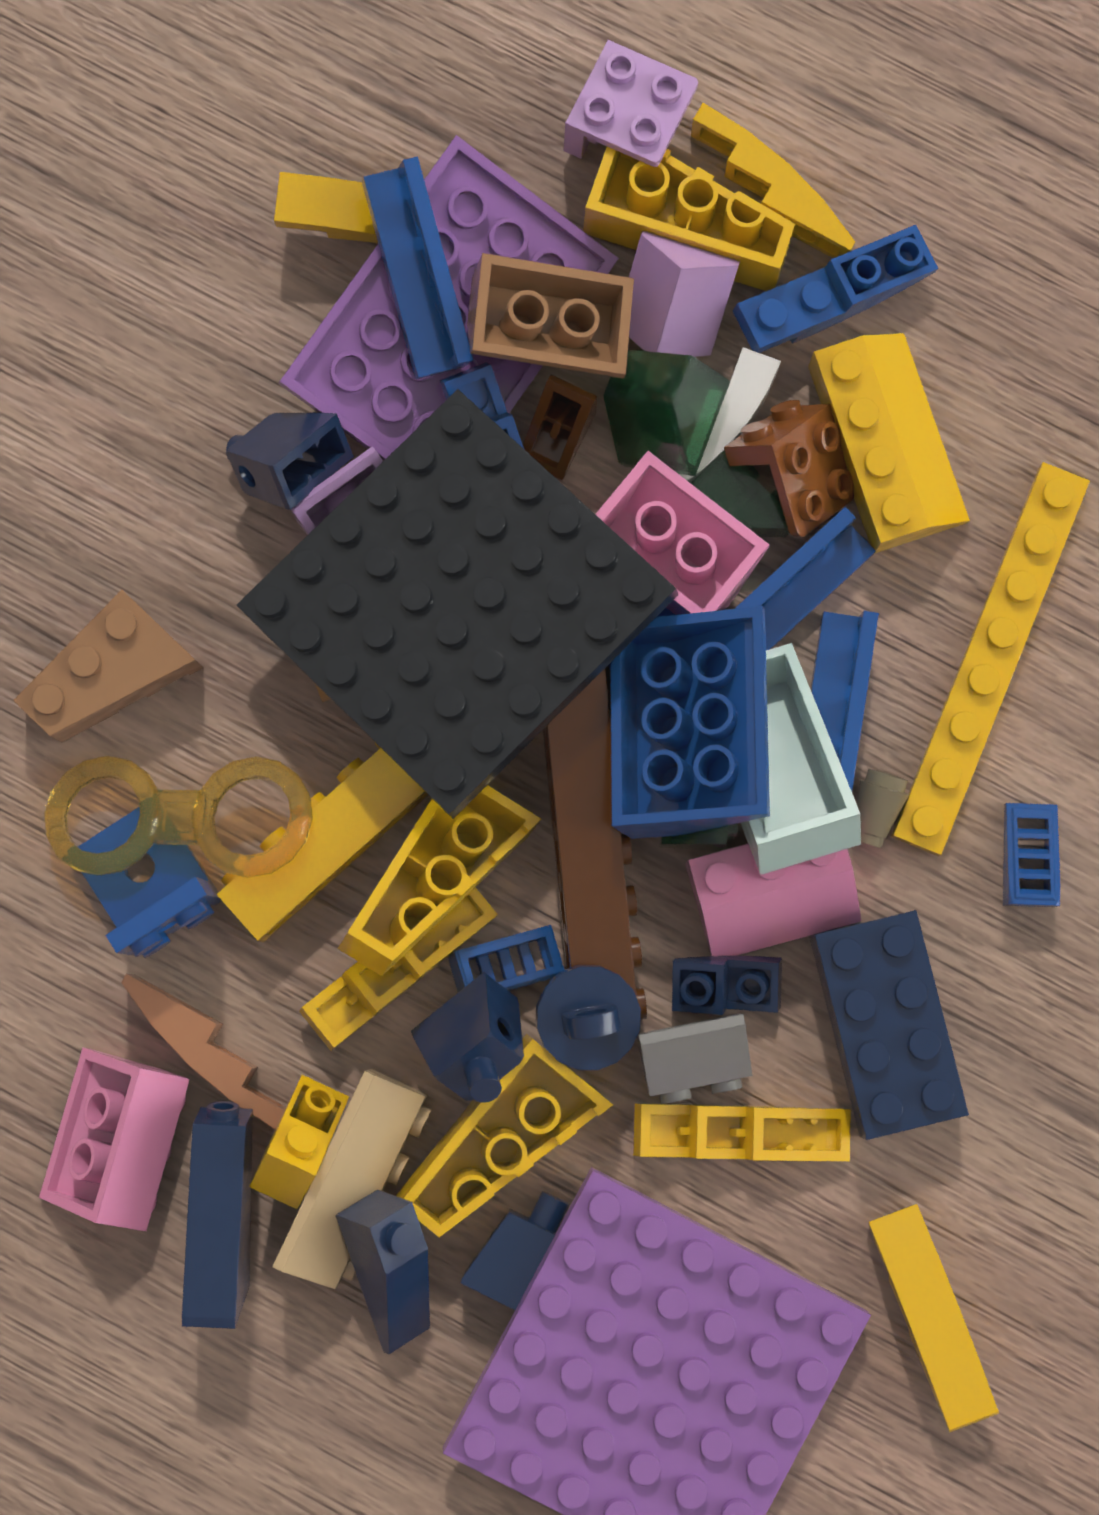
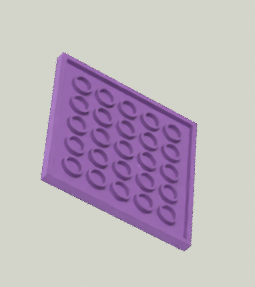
M591 1167L442 1447L443 1454L563 1515H766L871 1315L860 1306Z

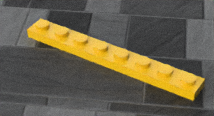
M1042 462L1039 466L908 793L909 796L904 803L892 833V838L936 856L942 855L1090 480Z

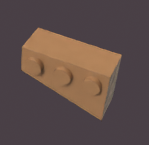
M121 589L13 701L49 736L64 742L119 713L118 711L144 697L148 698L161 691V688L187 674L191 675L204 667Z

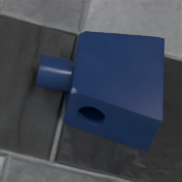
M274 413L266 417L245 435L233 436L228 441L226 447L227 458L244 493L288 510L294 508L309 495L313 488L332 476L354 457L337 413Z
M485 972L411 1030L412 1037L433 1076L465 1101L475 1100L485 1103L496 1099L502 1090L500 1079L519 1065L524 1057L518 999Z
M542 1191L530 1217L509 1209L466 1269L460 1283L516 1310L560 1227L570 1204Z

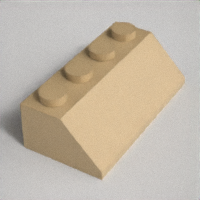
M375 1069L364 1071L318 1172L272 1266L273 1268L333 1289L337 1288L342 1278L352 1281L356 1272L336 1214L376 1190L383 1191L387 1182L397 1185L410 1158L401 1153L410 1134L419 1138L432 1111L423 1106L427 1099V1094Z

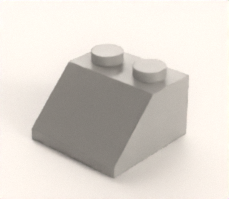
M733 1014L637 1035L648 1095H660L661 1104L692 1098L690 1088L705 1085L711 1086L712 1094L743 1088L741 1078L753 1076L743 1014Z

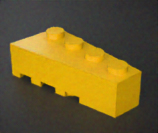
M606 147L585 207L583 231L590 236L637 250L642 231H646L740 261L734 279L735 282L768 291L776 288L795 223L740 191L733 193L715 182V176L700 167L694 170L672 157L671 150L669 149L666 150L660 164L657 167H653L610 147Z
M489 785L454 819L431 799L337 949L380 976H383L525 841L542 819Z
M528 1034L522 1039L524 1057L521 1063L500 1079L502 1087L500 1095L496 1099L485 1103L472 1100L396 1194L397 1197L413 1203L419 1222L439 1238L495 1196L494 1193L514 1178L520 1177L534 1166L536 1161L559 1144L562 1145L575 1135L578 1129L595 1116H600L613 1106L608 1099L565 1064L558 1062L547 1049Z

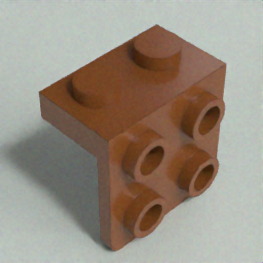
M789 400L773 406L770 409L771 415L765 419L744 426L741 429L742 435L727 444L724 450L729 466L770 465L789 533L794 537H803L852 501L854 498L853 480L851 473L847 470L840 443V432L835 424L831 405H801L799 400Z

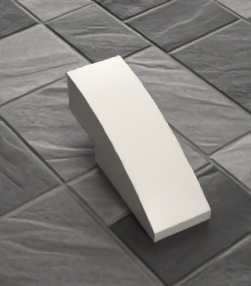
M744 347L742 348L726 394L706 387L675 472L694 485L726 457L724 447L742 435L741 429L753 422L764 404L781 363L780 360Z

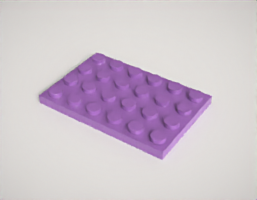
M457 135L424 179L468 342L467 320L471 281L482 253L605 274L610 272L619 259ZM378 244L278 384L318 413H337L343 431L365 448L369 449L373 446L384 461L446 401L439 380L487 362L492 366L506 410L510 413L543 365L472 354L473 361L464 368L416 380Z

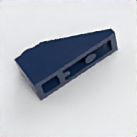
M376 1190L336 1214V1218L383 1352L391 1354L430 1328L428 1247L413 1203Z

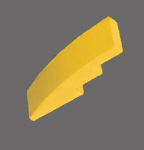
M701 104L693 118L691 137L729 157L724 177L764 198L761 203L762 205L795 223L793 237L832 258L852 251L855 240L824 199L788 162L747 129L707 104Z
M288 172L279 173L274 215L276 227L322 231L327 233L328 238L378 243L362 182Z
M475 887L383 976L356 962L341 977L302 1006L299 1012L329 1050L332 1051L496 918L498 914Z
M635 1103L633 1156L747 1159L753 1161L850 1162L851 1109Z
M915 1204L869 1221V1229L889 1275L890 1285L909 1328L910 1338L949 1432L999 1414L968 1328L918 1205Z

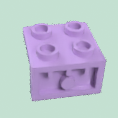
M608 40L565 122L563 151L582 159L589 143L595 145L601 143L650 166L657 167L697 90L698 80L695 77Z

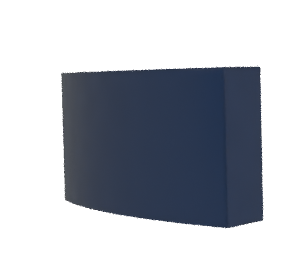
M765 956L675 958L673 960L672 1011L723 1015L726 1009L778 1013L781 1008L782 958Z

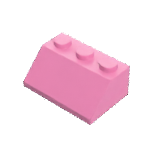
M649 451L646 452L595 514L677 589L678 596L666 607L675 615L725 610L737 596L769 548V544Z
M749 844L690 859L685 863L711 956H737L862 921L854 871L848 849L762 875L758 871Z
M82 1047L39 1198L94 1223L147 1231L151 1213L156 1206L157 1192L165 1164L171 1154V1143L179 1115L185 1105L186 1091L190 1079L161 1068Z

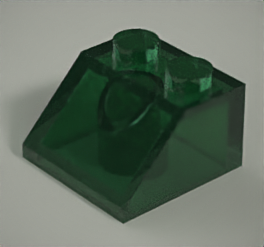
M628 350L626 375L624 378L610 376L603 395L618 463L625 467L634 468L646 452L649 451L678 474L696 476L730 381L692 355Z

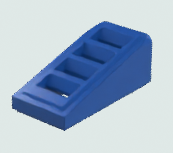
M1004 804L1003 906H1060L1057 805ZM1017 818L1045 819L1044 829L1018 828ZM1018 839L1044 840V849L1018 848ZM1019 859L1044 860V869H1019ZM1019 879L1044 880V890L1020 889Z
M551 925L457 950L448 956L457 992H460L474 980L469 964L470 960L476 959L480 975L485 972L496 981L488 956L494 953L497 955L504 979L498 983L508 991L552 979L559 972L565 970ZM537 941L545 968L536 971L528 944ZM510 948H517L524 975H516L509 951Z

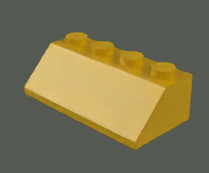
M904 333L863 335L814 351L808 368L821 404L831 405L835 424L840 432V443L847 470L851 473L853 480L854 500L869 543L876 551L875 553L969 523L968 513Z

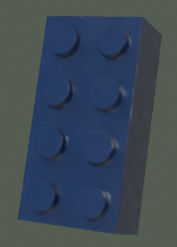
M917 910L809 936L860 1138L870 1140L968 1116L969 1113Z

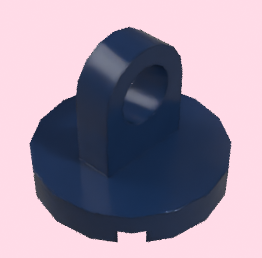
M576 965L559 972L549 981L550 983L544 988L536 1004V1028L543 1046L558 1062L576 1070H600L617 1063L632 1049L640 1031L641 1008L634 990L619 974L600 965Z

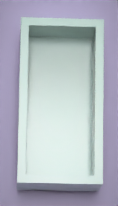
M792 643L766 650L770 816L741 822L760 875L861 845L860 811Z

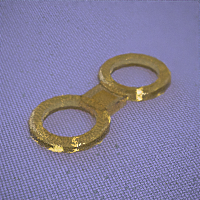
M103 756L84 760L63 774L50 792L44 812L46 837L55 854L75 871L97 876L122 872L141 860L153 844L198 845L205 858L223 872L250 878L271 874L295 858L307 841L313 814L310 793L296 772L277 760L257 756L234 760L214 772L201 790H158L150 774L131 760ZM105 778L123 780L132 786L139 798L140 816L136 830L126 843L113 851L96 854L81 850L75 845L68 832L67 815L72 800L83 787L95 780ZM252 779L272 781L283 789L289 800L290 818L286 832L277 844L263 853L243 855L229 851L223 846L216 834L215 815L219 802L229 789L242 781Z

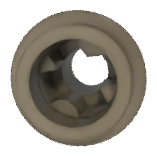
M870 768L868 769L866 779H860L857 806L860 811L862 843L882 848L884 839L887 837L909 796L905 792L908 780Z

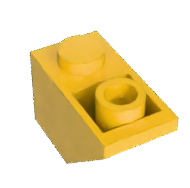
M301 1075L249 1187L298 1209L318 1172L350 1096L305 1075Z

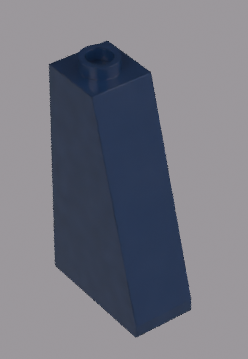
M217 1101L208 1104L207 1107H200L192 1124L182 1302L183 1327L235 1329L250 1287L251 1188L249 1186L252 1182L253 1109L239 1108V1105L234 1102Z

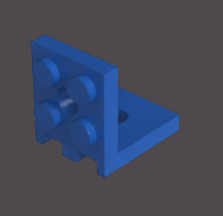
M153 797L69 852L117 927L105 936L115 952L119 954L134 955L135 957L143 955L146 958L156 953L171 942L167 936L169 933H174L184 926L191 929L199 925L215 913L211 906L217 905L222 901L217 896V888L157 797ZM147 853L154 861V873L145 882H135L128 874V863L136 854Z

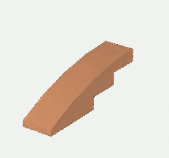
M126 973L121 982L153 1028L179 1056L230 1101L237 1103L243 1109H253L255 1117L276 1129L286 1106L248 1085L258 1068L256 1065L214 1042L223 1023L141 977Z

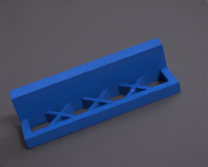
M418 156L404 159L398 168L364 176L361 182L415 379L418 380L464 368L473 361V357L470 354L469 342Z
M846 507L735 608L757 606L765 608L766 650L772 649L876 552L854 529L852 524L856 517Z
M824 611L821 616L810 689L852 792L879 613L863 611L857 617Z

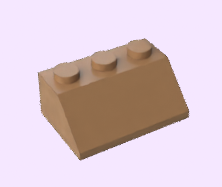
M482 253L471 281L467 320L470 354L624 378L626 375L634 278Z

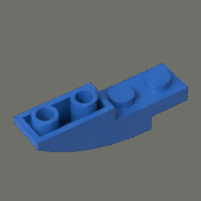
M913 225L833 258L822 269L739 302L732 312L752 351L761 353L789 340L792 344L859 314L930 276L939 268L917 225Z

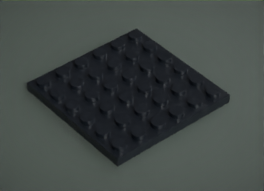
M457 389L237 604V607L454 819L678 596V592L666 578Z

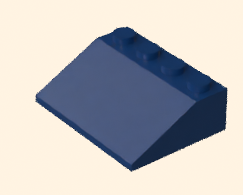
M763 606L656 617L611 662L612 827L629 838L684 835L770 816L765 608Z

